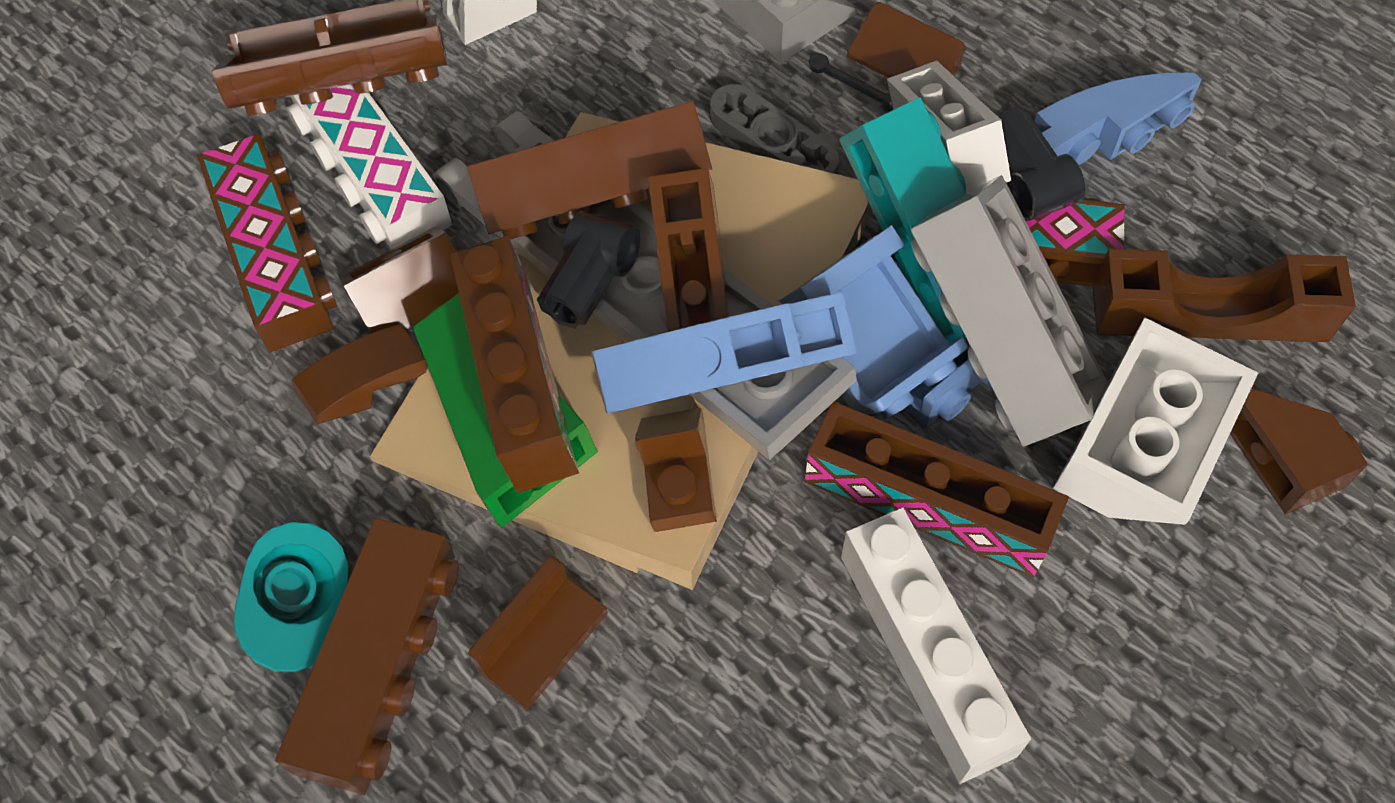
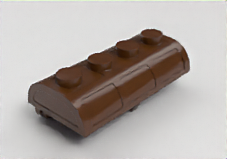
M396 0L230 33V39H227V46L229 50H234L235 54L226 56L212 70V73L226 107L232 109L244 106L246 114L252 116L279 109L277 99L298 95L300 103L307 105L333 98L331 88L352 84L355 94L377 91L386 87L384 77L406 73L408 83L431 80L439 77L437 67L447 65V55L438 15L427 16L426 11H431L429 1Z

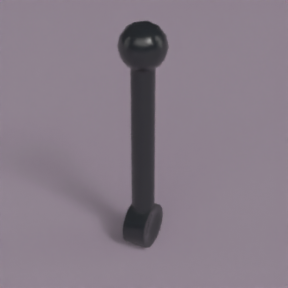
M814 54L810 57L809 68L812 72L825 73L881 102L887 112L894 110L890 93L886 94L830 65L828 57L824 54Z

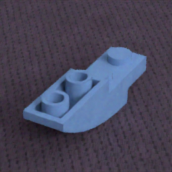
M1160 73L1111 81L1085 89L1037 112L1034 122L1057 156L1068 154L1079 165L1087 161L1099 149L1111 160L1126 150L1130 153L1138 152L1148 144L1155 131L1163 126L1168 125L1170 128H1175L1184 122L1195 107L1192 101L1202 79L1196 73Z
M839 292L654 335L592 351L591 353L605 411L608 414L857 354L844 294Z

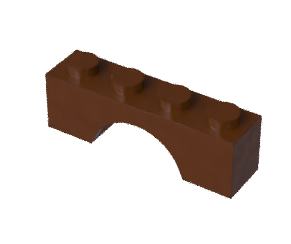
M1108 249L1092 285L1097 335L1134 336L1143 319L1147 318L1186 338L1330 342L1356 307L1346 256L1286 254L1273 264L1252 273L1233 277L1210 278L1191 275L1178 269L1171 262L1166 250Z

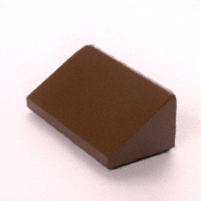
M877 2L870 10L847 53V58L888 78L934 61H938L955 76L961 68L965 44L882 2Z

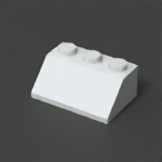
M1144 318L1118 362L1092 420L1087 422L1053 489L1108 518L1185 525L1191 518L1258 372Z

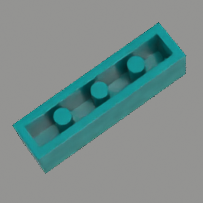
M919 97L861 125L839 138V141L882 231L892 225L905 245L893 253L904 277L945 339L953 341L963 337L967 343L968 340L960 324L957 326L953 325L943 311L940 302L942 290L933 272H926L920 266L912 248L914 236L910 229L928 215L966 194L964 177L961 171L952 164L940 139V126L934 115L926 109L922 98Z

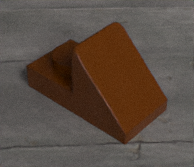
M702 408L641 418L635 435V444L645 467L649 517L654 532L717 522Z

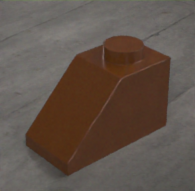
M1251 388L1230 432V435L1285 515L1346 488L1369 465L1362 456L1356 439L1350 433L1344 431L1332 413Z

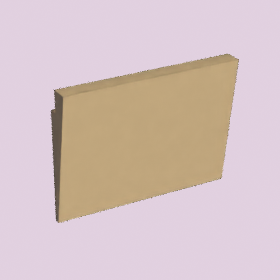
M580 112L566 137L620 121ZM706 143L712 165V170H709L714 184L724 269L772 305H781L779 300L856 248L873 212L858 179ZM647 188L645 189L647 200L638 204L653 214L650 190ZM516 251L529 282L558 395L585 422L598 453L578 468L579 474L562 480L514 518L513 521L635 573L641 568L693 590L758 451L690 394L606 414L591 352L627 342L593 314L586 325H579L575 330L558 324L552 317L542 312L537 298L549 278ZM426 366V373L417 378L370 455V458L373 462L487 509L476 493L428 366ZM702 408L717 522L654 532L649 517L645 467L635 444V435L641 418Z

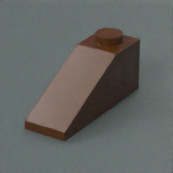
M704 168L648 177L668 332L728 318L729 310L714 184L709 169Z

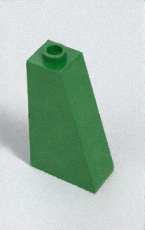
M458 293L442 306L432 310L426 318L413 326L476 493L494 521L502 529L564 479L517 493L499 462L493 444ZM559 396L579 468L598 451L585 422Z

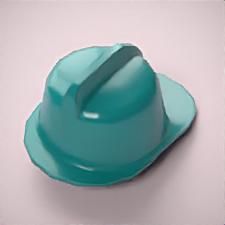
M290 522L272 528L256 541L246 561L234 608V631L241 649L255 663L275 672H297L315 664L348 583V562L343 548L329 532L311 523Z

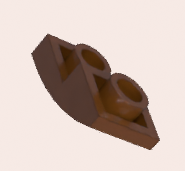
M399 324L361 337L325 355L292 378V388L316 424L371 409L373 391L417 379L426 373L427 363L421 350L402 325Z

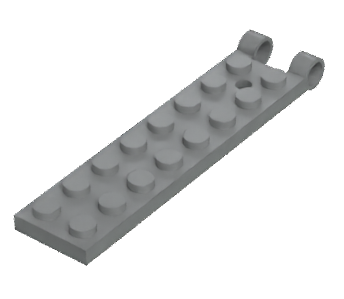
M519 111L513 112L494 127L497 140L509 154L554 141L534 126ZM454 157L432 174L433 180L441 193L458 209L464 207L485 225L468 168L461 160ZM612 199L590 205L592 214L636 226L640 231L641 239L639 253L633 268L624 277L614 276L592 314L625 342L667 333L653 214L638 203L615 209ZM557 215L535 221L537 232L511 239L514 249L548 278H550L564 255V236L569 223L560 225ZM502 231L495 233L500 238L503 237ZM724 269L729 317L774 307V305ZM843 357L690 395L770 461L857 381L856 367Z

